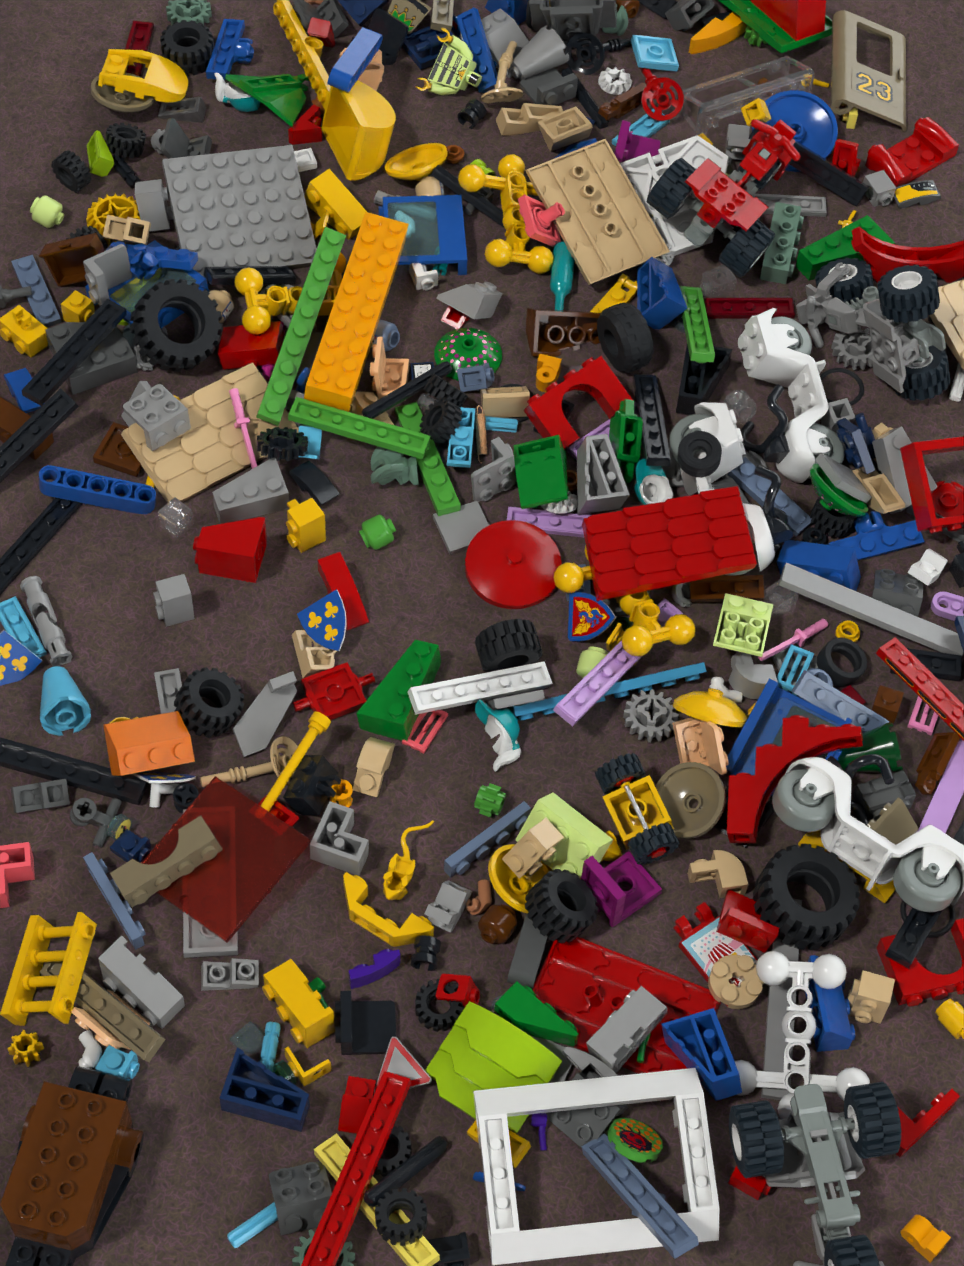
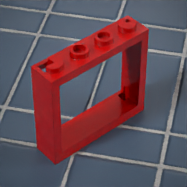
M964 436L913 442L900 448L918 532L929 530L931 534L942 532V528H947V531L950 532L962 529L964 525V515L936 519L923 455L964 450Z

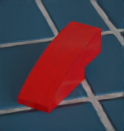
M341 552L318 559V572L327 587V593L329 594L337 589L346 611V631L369 623L362 600Z

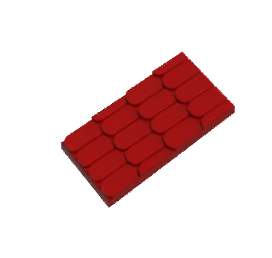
M738 486L702 491L697 495L671 498L665 502L623 508L622 511L596 514L584 518L582 528L596 601L755 568L757 561Z
M580 937L569 943L567 941L559 943L557 940L553 942L532 989L536 994V998L543 1004H550L555 1009L556 1015L564 1021H570L576 1027L579 1035L577 1044L574 1047L589 1053L586 1042L606 1023L608 1017L624 1004V999L633 989L637 991L641 986L667 1007L668 1013L650 1033V1039L645 1049L644 1063L637 1062L638 1047L622 1066L638 1074L688 1069L665 1043L661 1024L714 1008L717 1014L721 1001L719 1003L715 1000L707 988Z

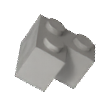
M329 801L310 843V859L359 876L369 855V840L350 834L354 826V809Z

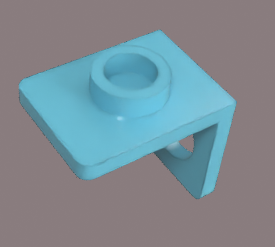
M299 426L298 433L303 432L304 436L308 437V452H305V456L299 457L319 459L322 430L310 426Z

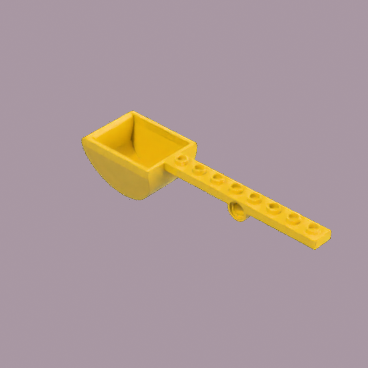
M277 0L273 6L274 15L277 16L280 26L286 34V38L292 45V50L296 53L298 61L305 71V75L308 76L311 82L312 89L315 90L319 102H321L325 109L321 125L322 132L346 179L356 181L373 174L384 163L396 120L392 106L381 94L358 80L349 93L328 85L329 76L320 60L323 42L316 37L307 36L289 0Z

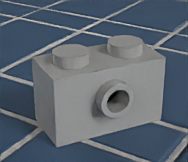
M162 179L135 182V198L140 219L151 223L150 231L170 229V220L174 218L171 206L167 205V201H169L168 189L163 187Z
M185 574L155 582L157 592H153L156 603L155 610L158 619H163L166 627L195 619L192 595Z

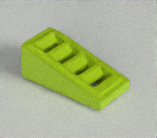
M96 130L86 145L91 173L103 177L107 176L112 169L114 159L101 132Z

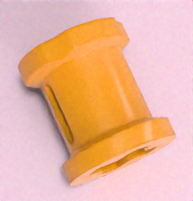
M341 779L340 785L334 784L331 786L336 794L334 797H330V801L334 803L338 801L339 805L349 808L353 802L351 797L353 792L352 785L347 780Z

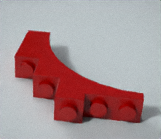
M860 226L852 230V247L856 252H860L863 255L866 263L870 265L872 277L877 282L880 281L883 275H886V272L905 265L928 267V269L934 271L938 278H942L946 283H951L964 277V240L934 247H907L881 241L868 234Z
M800 715L783 718L782 746L765 744L756 747L755 775L749 773L729 775L727 836L729 842L756 843L758 825L765 805L776 789L779 780L786 774L789 766L799 759L818 757L824 753L842 748L862 747L863 736L861 726L844 724L841 727H830L829 725L819 724L811 727L809 718H804Z

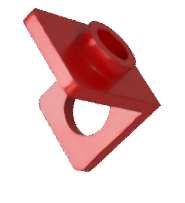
M441 974L435 996L438 1000L462 1002L464 1007H466L469 1001L475 1004L479 1003L480 990L475 985L471 976ZM456 981L459 984L457 991L452 994L445 993V985L448 982Z

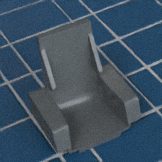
M529 0L534 31H538L547 25L548 30L552 28L556 31L565 46L576 34L590 33L596 36L599 33V28H617L616 0H550V5L549 0ZM589 38L578 39L579 42L584 40L591 41V39Z

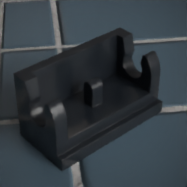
M461 1232L459 1235L427 1240L440 1255V1260L433 1266H468L470 1264L466 1232Z

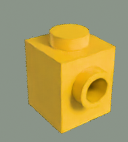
M76 290L61 303L63 320L65 322H86L95 312L93 301Z

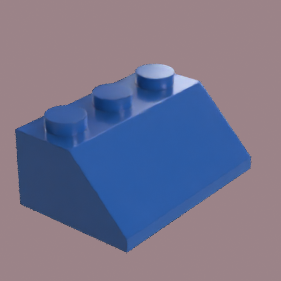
M810 956L808 962H814L818 956ZM809 979V990L813 997L809 1008H812V1015L816 1020L817 1026L813 1035L816 1052L849 1049L852 1040H855L854 1025L849 1024L848 1019L850 1014L849 1000L847 998L844 999L843 994L845 980L834 989H825L817 985L813 979Z

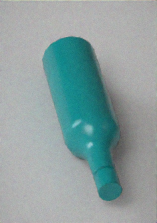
M559 242L553 249L554 262L550 280V289L555 295L554 310L564 309L565 297L572 290L575 262L565 243Z

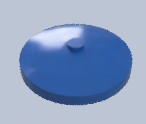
M790 90L777 93L765 101L771 116V120L767 121L768 124L774 126L779 120H782L796 131L794 140L824 159L830 156L837 140L838 127L833 111L822 99L805 91ZM790 164L785 169V171L801 172Z

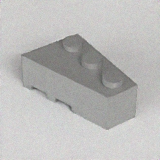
M608 434L586 436L577 450V515L620 509L629 497V492Z
M274 457L212 492L214 509L220 524L250 519L289 508L287 506L289 492L278 462Z
M642 986L637 991L633 989L624 999V1004L618 1010H615L608 1017L606 1023L586 1042L589 1054L605 1063L617 1073L650 1032L668 1013L667 1007Z

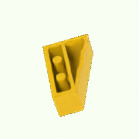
M329 168L309 182L304 195L306 205L320 217L327 211L329 213L327 223L335 228L337 232L346 235L345 238L350 240L358 234L364 214L367 211Z
M292 959L263 975L264 986H262L264 994L269 1001L275 1000L278 1005L276 1011L283 1022L289 1021L293 1027L290 1029L291 1034L298 1044L303 1042L305 1047L309 1048L335 1032L334 1011L330 1006L324 1009L319 1001L321 995L317 990L312 991L308 985V979Z

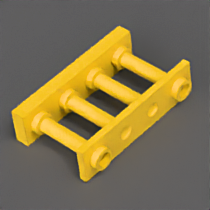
M77 912L73 926L53 927L41 916L31 915L0 1015L14 1025L25 1026L29 1012H48L63 1024H68L97 924L82 912ZM70 937L66 950L47 951L51 938ZM63 961L59 975L40 976L43 963ZM55 986L52 1000L32 1001L36 987Z

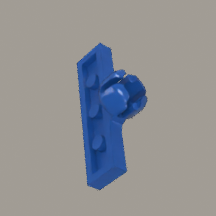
M473 7L456 17L463 41L471 50L473 61L477 63L474 72L482 76L481 83L478 86V91L482 94L495 88L494 85L498 75L478 9Z
M223 20L206 70L207 79H216L214 73H219L225 80V76L230 74L234 62L243 64L252 62L254 48L250 44H253V41L250 38H242L245 29L244 20Z
M121 241L112 242L106 249L109 250L117 245L124 244L127 248L129 263L133 264L130 267V271L138 279L144 277L145 280L152 278L159 268L191 271L198 261V252H190L187 249L173 250L164 246L131 245Z
M872 511L871 515L866 513L864 516H858L854 520L856 536L829 542L827 545L855 548L857 560H862L923 544L924 539L921 531L918 532L916 520L890 527L884 524L881 513Z

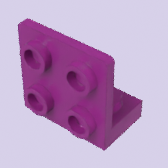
M622 120L614 152L619 163L650 153L651 157L658 155L660 140L632 134L633 131H629L631 122Z

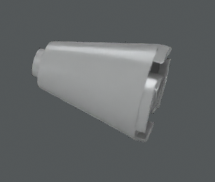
M547 25L541 28L513 59L510 72L514 78L523 80L565 64L569 60V54L565 55L563 51L566 46L554 29L548 30Z

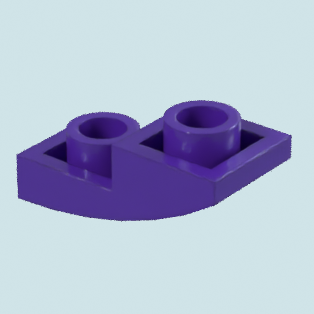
M385 949L373 955V965L361 964L348 970L350 988L354 989L368 985L392 972L400 965V950Z

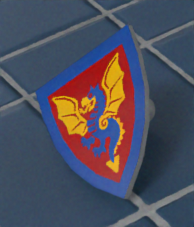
M583 592L569 593L568 639L570 641H585L595 638L608 629L616 619L610 607L602 600L596 601V596Z

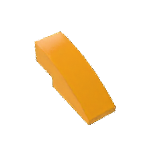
M735 12L729 14L723 21L715 17L691 38L689 53L706 52L733 41L745 32L746 24L741 21L740 16Z

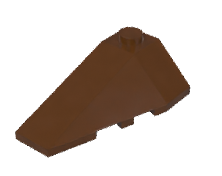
M527 308L526 335L531 356L544 354L556 357L561 355L560 351L572 347L573 351L581 349L580 345L587 342L593 344L600 343L597 332V319L601 313Z

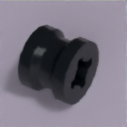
M183 783L174 789L173 800L176 810L183 814L185 809H198L200 799L197 787L190 783Z

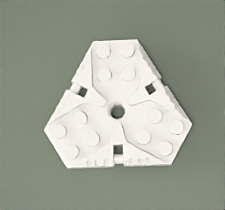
M698 135L658 149V155L651 157V154L647 153L620 163L661 237L671 244L674 256L698 248V246H695L686 239L683 234L692 223V219L697 215V212L693 209L690 210L685 203L673 217L667 219L646 201L648 194L659 178L679 158H683L695 169L709 158L726 174L729 162L728 156ZM658 163H662L661 166H658V167L655 166V165L658 164ZM714 233L704 242L703 245L713 242Z

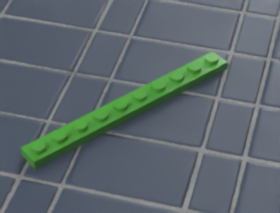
M328 227L324 228L256 415V418L276 426L279 425L346 237V235Z

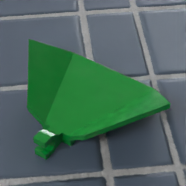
M226 74L225 76L226 83L231 82L265 104L291 127H293L306 103L307 98L304 91H308V86L302 83L310 80L305 74L298 76L281 74L264 77Z

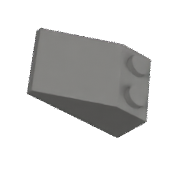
M501 8L481 19L492 58L497 63L496 67L498 69V62L501 55L506 52L510 41L517 43L513 59L529 42L515 20ZM510 68L507 69L506 76L508 78H511L513 76L510 72Z

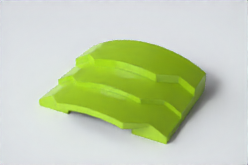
M469 1001L425 1070L436 1081L440 1098L476 1120L473 1091L550 1083L561 1066L562 1060L518 1027L493 1012ZM529 1114L507 1117L508 1129L517 1134Z

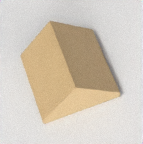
M576 106L538 121V126L550 152L588 138L593 128L592 123Z
M526 386L480 389L481 405L485 416L501 418L527 417L523 411L529 405L527 401L530 399V392Z

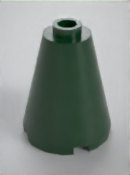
M885 723L863 733L862 747L839 749L842 751L838 762L842 770L844 771L848 764L858 757L878 754L888 761L892 773L902 771V766L897 767V761L901 760L895 731L890 732L889 728L893 727V723ZM872 764L861 767L856 772L881 771L877 765Z

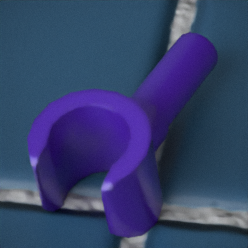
M546 1113L532 1114L531 1126L539 1127L540 1151L547 1150L545 1134Z

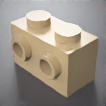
M545 818L532 827L502 860L519 879L527 873L533 875L543 866L541 861L548 860L557 851L554 847L564 837Z
M862 971L859 980L854 979L852 988L847 996L851 1006L849 1015L854 1016L861 1023H870L872 1021L881 1024L890 1005L895 979Z

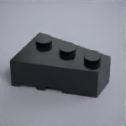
M687 344L676 413L693 415L695 414V405L709 400L729 367L733 349L713 346L715 352L714 362L697 363L690 360Z

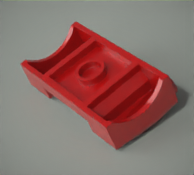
M930 117L920 118L914 125L913 135L889 149H886L883 144L873 145L868 151L865 166L869 170L877 172L884 170L895 187L910 183L954 157L959 144Z

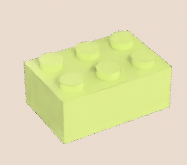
M551 793L536 802L515 839L518 842L532 827L547 818L564 838L554 847L557 851L548 860H542V862L553 871L555 869H560L561 871L564 869L569 870L571 874H577L580 879L584 861L593 855L600 863L613 841L610 836L555 793Z

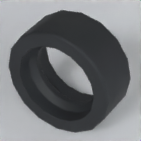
M841 637L832 639L821 649L817 656L818 669L824 670L829 674L833 685L847 687L854 684L864 674L867 668V659L864 651L858 644L850 639ZM831 652L841 653L847 657L852 663L853 672L849 673L839 669L832 661Z

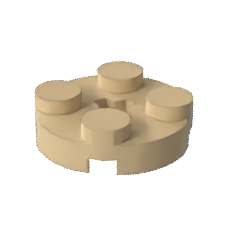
M727 955L720 958L713 965L708 979V987L714 999L719 1003L721 1001L732 1009H743L752 1005L763 988V982L759 979L756 972V964L748 955ZM732 976L742 980L740 987L729 983Z

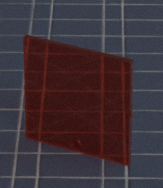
M215 776L142 861V864H156L168 858L178 844V829L201 815L223 850L217 853L213 859L203 862L195 867L191 873L181 876L173 881L169 887L156 893L228 943L263 899L271 893L272 888L311 841Z

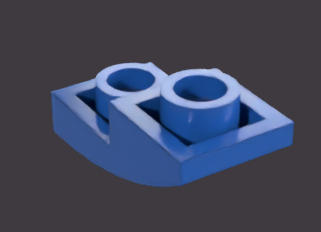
M26 368L4 374V379L12 397H15L20 410L29 413L42 407L22 394V389L32 379Z

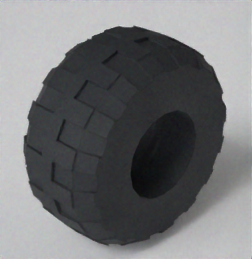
M625 302L604 309L597 319V332L602 351L612 366L619 372L630 373L648 365L654 353L653 339L640 310L634 305Z

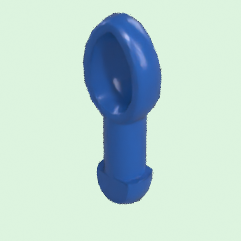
M305 367L299 375L296 391L305 393L306 383L311 371L310 368Z

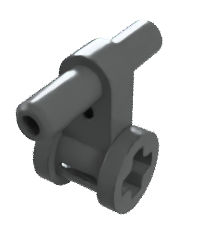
M80 798L74 803L70 811V820L74 825L80 827L88 824L98 826L99 829L94 838L93 845L101 848L109 830L112 831L115 826V817L122 802L117 798H113L104 814L97 811L96 805L91 799ZM82 808L87 810L84 817L79 815Z

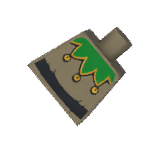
M391 0L386 12L408 25L407 35H409L429 13L431 7L420 0Z

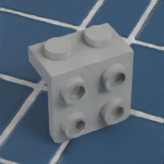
M124 244L117 245L83 261L86 272L85 278L90 290L89 296L93 303H98L99 306L107 299L110 300L108 289L132 278L127 248Z
M161 384L155 385L123 405L124 412L144 430L146 444L151 451L164 446L167 442L191 429L188 409Z
M500 437L491 440L492 463L471 474L474 502L488 501L494 494L507 491L516 484L513 451L508 443L504 444Z

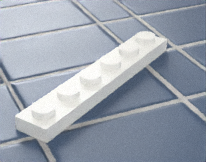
M543 661L411 687L408 690V695L415 715L476 703L479 699L486 701L545 689L553 683Z

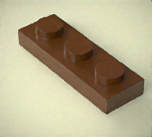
M727 575L691 581L690 602H723L725 593L764 601L763 575Z

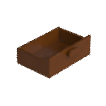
M97 233L45 244L39 257L44 259L59 287L86 281L83 261L104 252L105 249Z

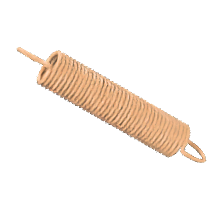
M478 405L475 423L479 460L480 454L487 455L485 414H483V409L482 414H478V407H481Z

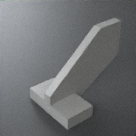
M293 671L270 679L232 729L243 757L266 749L297 692L295 687L297 679Z

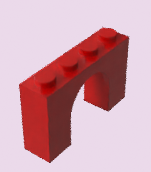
M602 356L595 360L593 357L589 358L581 364L582 369L577 372L575 369L571 370L563 376L565 379L563 382L558 384L555 381L545 389V394L542 396L536 394L527 401L529 405L523 411L542 438L559 435L564 450L580 438L562 411L563 396L569 391L580 390L590 394L609 419L615 416L621 401H624V399L633 400Z
M964 918L955 920L951 928V933L962 959V967L951 974L932 973L925 969L916 957L908 969L885 955L897 934L880 939L877 950L887 976L895 979L893 992L898 1005L907 1003V1006L912 1007L922 1003L923 999L931 997L935 1001L941 1000L948 996V993L955 991L958 994H964Z

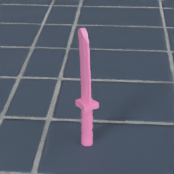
M234 388L229 390L236 417L234 426L235 428L241 427L253 469L257 467L246 427L250 420L249 417L245 418L239 390Z
M821 619L805 630L796 629L792 638L764 652L762 657L758 656V659L764 661L790 647L791 644L797 643L800 647L804 646L805 640L827 628L828 622L825 619Z

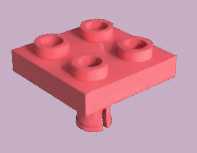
M527 195L518 198L519 211L525 222L526 234L530 238L552 247L561 242L558 229L553 221L565 214L563 206L556 202L546 209L543 202Z

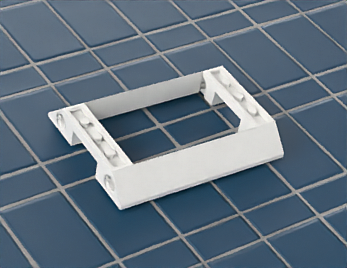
M696 1068L473 1091L479 1149H481L487 1201L485 1208L492 1265L663 1247L639 1218L520 1231L507 1117L671 1100L672 1098L674 1099L675 1109L672 1111L674 1127L678 1128L686 1183L682 1185L684 1203L687 1202L688 1212L678 1213V1216L698 1237V1242L719 1240L718 1194L704 1092Z

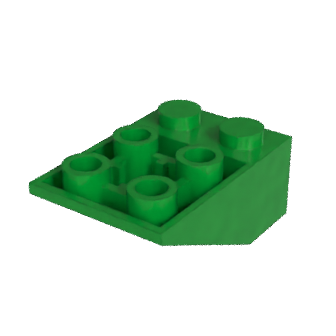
M555 435L514 445V463L521 509L535 508L539 505L552 502L557 503L568 499L566 454L560 436Z

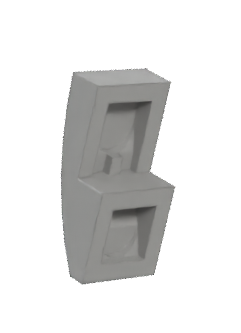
M566 1047L562 1051V1054L580 1072L590 1065L601 1078L618 1076L605 1063L584 1051L571 1047Z

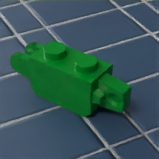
M624 399V401L620 402L619 410L610 419L609 440L619 467H623V478L626 483L631 482L634 464L638 463L640 458L643 425L642 418L634 414V400Z

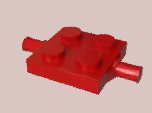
M348 662L301 679V685L306 693V697L295 702L293 701L292 704L296 712L310 707L313 711L320 712L330 720L359 710L367 701L362 692V687L375 683L373 673L358 678L352 672Z

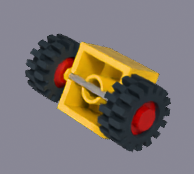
M630 753L625 754L624 757L620 755L617 759L613 758L609 763H604L603 767H599L598 771L595 772V776L605 796H602L605 806L626 850H631L638 865L650 864L654 860H660L661 857L665 858L668 856V853H673L680 843L673 831L671 818L650 775L645 777L646 773L638 756L634 753L631 755Z

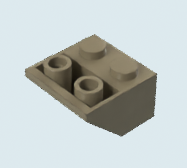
M899 797L893 804L888 802L879 813L880 818L877 821L872 819L867 824V827L884 836L895 845L910 837L919 829L903 800Z

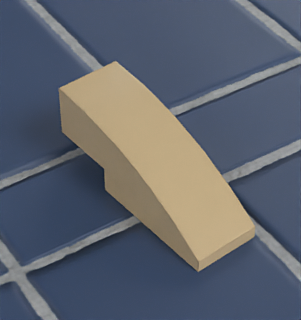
M523 103L521 109L501 108L496 118V123L501 135L512 136L540 131L538 121L563 112L561 106Z
M860 469L853 470V473L872 496L866 503L869 507L883 514L905 508L906 504L884 473L878 474L875 470L866 474Z

